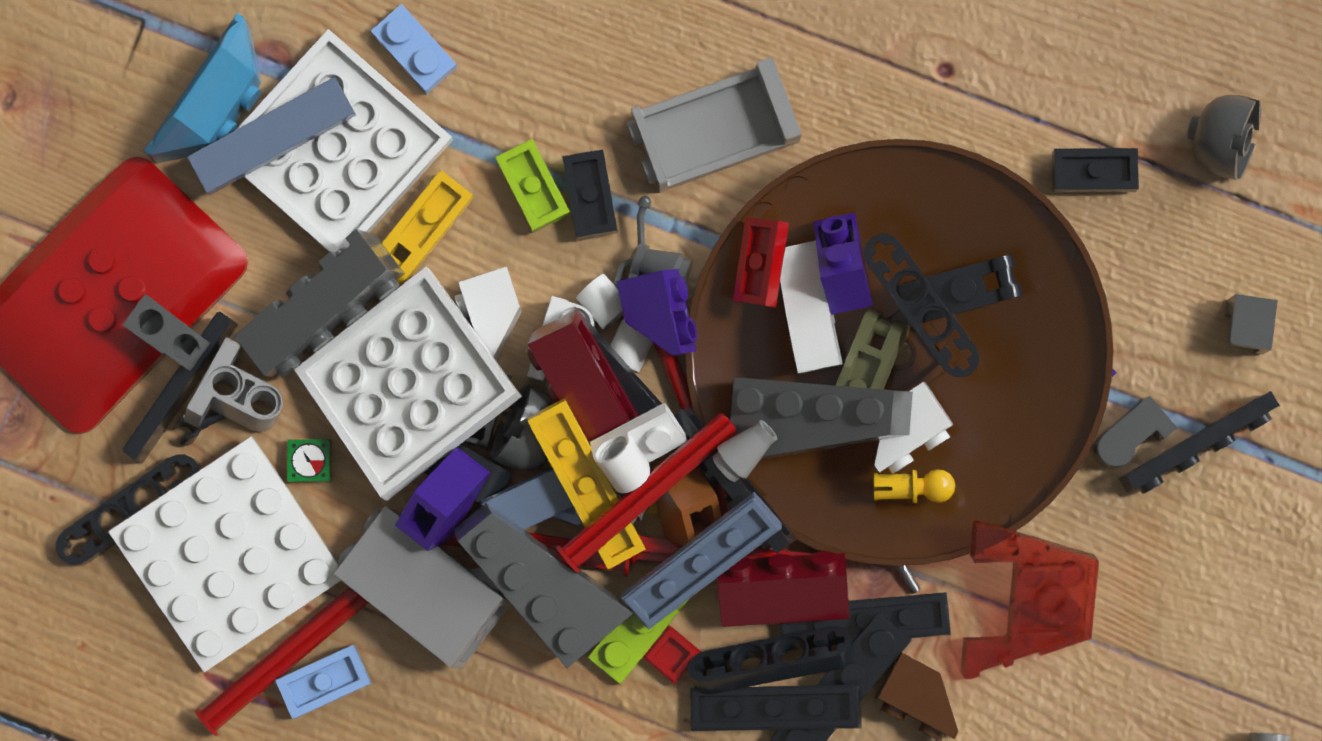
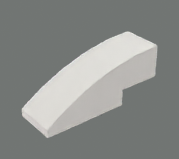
M816 240L785 247L780 283L798 374L843 365L834 326V314L831 315L820 279Z

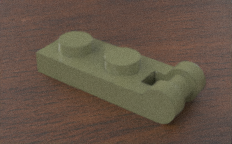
M869 309L861 321L836 385L884 389L898 352L907 339L910 329L909 324L899 320L890 322L883 319L882 313ZM876 334L886 338L881 350L871 346L873 337Z

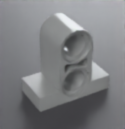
M226 337L186 409L184 421L199 428L207 412L211 409L250 430L257 432L267 431L277 423L283 405L282 395L274 386L233 366L238 358L241 345ZM217 382H226L233 387L235 392L231 395H220L214 390L213 385ZM255 401H264L271 406L272 412L268 415L257 414L252 409L251 404Z

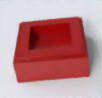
M669 625L642 658L675 685L688 670V664L691 659L698 653H701V651Z

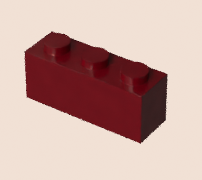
M578 309L533 331L527 344L528 357L533 367L537 371L542 370L550 383L548 384V391L553 402L556 403L563 398L566 399L589 444L594 439L638 417L637 412Z
M821 551L814 555L790 556L787 554H777L769 558L754 559L744 557L718 577L721 627L850 619L845 553Z

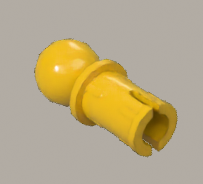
M912 470V474L874 473V500L912 499L913 503H917V495H924L931 502L941 503L950 499L955 491V481L951 474L945 470H932L924 478H917V470Z

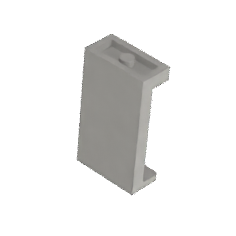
M773 57L757 62L755 69L644 109H640L639 106L631 108L632 120L626 122L634 146L642 144L647 159L641 160L648 184L656 182L660 193L799 143L802 135Z
M385 506L382 511H375L364 525L366 532L357 544H351L341 554L338 560L340 566L334 575L449 667L462 670L511 603L501 591L493 589L440 546L427 551L398 529L395 524L401 513L397 510Z

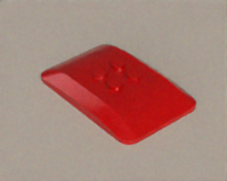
M143 157L129 158L119 165L64 218L0 285V366L64 428L73 433H88L96 428L166 356L165 353L162 354L123 326V323L145 294L192 329L243 277L248 266L247 254L241 246L151 161Z

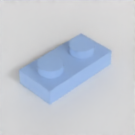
M402 4L371 30L372 35L426 94L431 92L458 68L452 58Z
M351 645L275 680L292 719L303 716L372 684L356 645Z

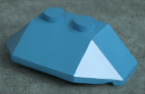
M236 13L152 140L143 150L155 162L162 163L186 158L234 132L238 127V124L235 122L244 109L250 110L258 100L261 89H259L261 78L251 29L243 16Z

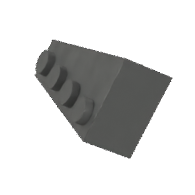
M355 229L345 238L350 244L348 248L344 247L336 252L330 251L318 262L321 271L316 276L312 273L299 278L288 288L289 290L286 292V295L289 299L284 304L281 300L272 302L234 336L264 376L276 377L279 374L283 378L289 375L301 364L298 358L310 349L313 352L320 350L334 338L331 333L342 323H345L346 326L353 324L367 312L364 308L366 304L375 297L379 300L386 298L400 286L397 280L405 273L375 234Z
M734 377L730 421L735 426L736 433L732 437L754 426L759 420L766 422L775 432L777 440L768 448L760 459L761 461L763 459L796 455L798 453L907 436L910 432L913 392Z
M487 503L453 530L462 547L566 668L570 667L633 614L619 596L601 586L585 572L580 571L577 574L561 555L539 542L530 533Z

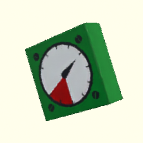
M289 439L287 447V482H331L332 440Z

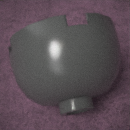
M1225 95L1217 97L1208 103L1201 116L1193 115L1187 137L1194 140L1193 150L1200 165L1207 171L1224 178L1237 180V178L1241 179L1255 147V144L1251 143L1253 130L1259 131L1261 101L1241 95Z
M526 384L518 391L522 397L508 407L512 411L505 424L500 420L489 450V456L494 461L519 471H532L543 466L548 461L527 418L554 404L550 395Z

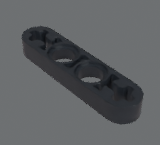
M889 234L873 236L866 243L864 249V258L867 265L941 367L954 377H966L972 374L977 369L980 361L979 352L972 340L903 245L894 236ZM879 242L885 246L894 245L895 250L891 253V256L898 266H900L903 260H906L909 264V268L897 272L890 282L884 277L885 273L891 272L889 266L884 261L875 263L872 258L877 254L874 246ZM905 276L916 277L922 285L920 295L912 301L903 300L897 293V284ZM937 310L945 315L947 327L942 334L931 336L924 331L922 320L928 312ZM954 329L960 334V338L952 340L956 347L961 351L968 348L972 353L967 359L970 366L965 370L960 366L952 368L949 365L948 361L953 356L947 346H944L940 352L934 346L935 343L947 339Z
M177 454L165 460L65 529L56 541V551L59 558L65 563L75 566L85 565L116 545L111 535L107 534L101 526L102 517L106 512L117 510L122 514L123 521L141 510L136 502V495L141 488L152 486L157 490L159 497H161L167 491L156 480L158 476L161 475L164 481L170 480L177 474L174 467L180 464L184 467L191 465L193 470L188 473V477H191L202 469L200 463L185 454ZM176 481L168 486V488L173 489L182 481ZM91 523L94 533L103 540V543L98 545L97 540L91 539L82 547L85 553L83 556L74 553L69 555L67 550L72 546L69 539L72 536L76 539H84L92 532L86 529V526Z
M829 626L707 650L698 653L691 659L688 664V672L694 688L698 692L714 694L837 670L851 663L855 650L847 630L839 626ZM837 644V650L830 651L831 646ZM811 648H814L816 653L815 656H812L810 652ZM799 650L803 652L801 657L794 662H784L781 660L788 651ZM757 658L761 660L755 669L746 671L740 669L741 664L747 659ZM727 665H731L732 672L728 671ZM712 669L711 675L706 676V670Z

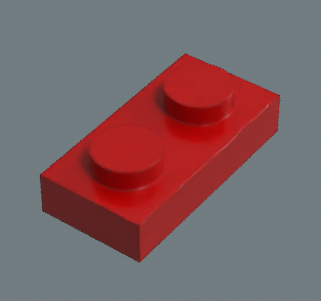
M752 217L745 218L733 301L776 308L789 223Z

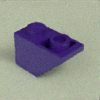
M855 212L814 221L820 279L831 315L873 306L870 280Z
M679 269L661 270L616 281L626 324L673 356L696 351L697 329L694 321L688 315L686 306L688 288L684 278L679 274Z
M455 448L414 491L395 526L427 551L451 540L455 534L453 530L463 521L491 472L461 449Z

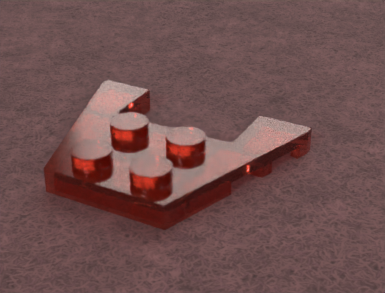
M973 520L970 557L973 562H1013L1007 633L1005 636L963 637L960 672L964 679L979 677V672L1001 664L1005 668L1012 666L1014 660L1037 652L1042 656L1092 639L1099 569L1097 557L1092 553L984 521Z

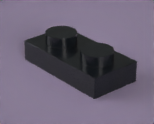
M1138 148L1054 149L1052 151L1053 193L1136 192L1139 190Z
M603 149L562 156L576 239L581 240L618 233Z

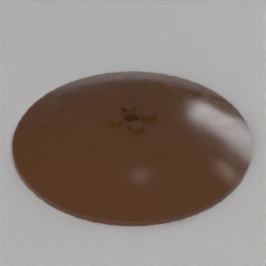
M887 139L839 147L808 159L767 184L744 205L714 245L701 271L689 313V318L694 321L697 329L696 351L685 354L687 382L692 407L705 425L718 414H724L731 420L734 377L836 385L861 321L869 309L882 313L883 319L890 322L899 320L906 323L902 311L867 265L873 306L834 314V326L843 365L798 374L781 283L779 285L776 308L733 301L746 217L789 223L785 246L789 247L816 240L814 221L855 212L863 251L866 243L873 236L878 234L894 236L903 245L925 277L1013 254L1016 265L1012 267L1016 283H1021L1024 295L953 315L979 352L980 361L977 369L966 377L949 375L911 326L905 341L911 347V358L903 365H893L884 387L885 390L910 391L919 384L926 382L953 423L951 427L946 429L950 438L929 451L924 444L910 453L914 461L894 473L912 474V470H917V478H924L932 470H945L951 474L955 481V491L950 499L945 502L936 503L931 502L924 495H917V503H913L912 499L874 500V473L892 474L888 467L881 472L875 467L880 440L763 459L757 463L748 476V479L797 540L814 549L832 553H845V559L877 565H925L952 560L982 550L1008 537L1029 523L1051 504L1067 486L1085 460L1102 422L1112 381L1114 350L1112 323L1106 294L1098 271L1084 243L1069 221L1045 195L1007 167L978 153L953 145L926 140ZM879 242L874 246L877 254L872 257L874 262L884 261L891 269V272L884 274L888 282L897 272L909 268L906 260H903L900 266L893 260L891 253L895 250L893 244L885 246ZM995 273L983 276L987 292L999 288ZM905 276L901 278L897 285L918 279L914 276ZM944 317L922 323V327L927 334L938 336L945 331L947 319ZM954 329L947 339L935 343L934 346L939 352L944 346H947L953 356L948 361L949 365L952 368L960 366L965 370L970 366L967 359L972 353L968 348L961 351L956 347L952 340L960 338V334ZM876 334L873 337L871 346L881 350L886 338Z

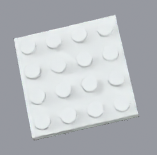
M328 29L237 129L336 77L357 116L245 176L251 184L327 251L336 252L341 248H348L350 246L345 238L355 229L370 233L449 146L453 138Z
M427 267L423 268L294 369L379 496L386 501L522 397L433 272Z
M253 436L108 531L203 672H206L341 581L334 575L340 566L338 561Z

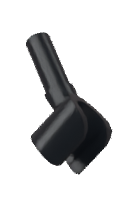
M214 412L205 416L200 427L197 428L185 422V415L178 419L172 430L180 427L189 428L192 434L182 437L179 441L180 445L188 446L196 440L201 430L227 419V417Z

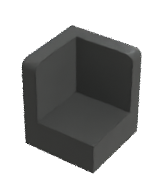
M1238 294L1227 299L1225 316L1231 317L1229 344L1252 348L1256 354L1263 355L1271 351L1278 300Z

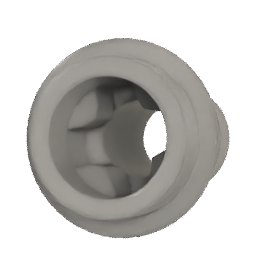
M759 420L754 426L718 445V452L713 455V461L729 480L736 482L741 477L746 479L768 448L777 440V436L766 422Z

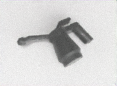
M642 196L638 202L640 207L637 213L638 246L632 252L631 258L619 265L613 284L617 285L616 281L622 280L625 269L630 264L632 265L628 278L661 270L679 269L680 276L687 283L692 268V260L684 258L682 253L649 249L650 246L645 244L644 215L646 209L650 208L651 199L648 196Z

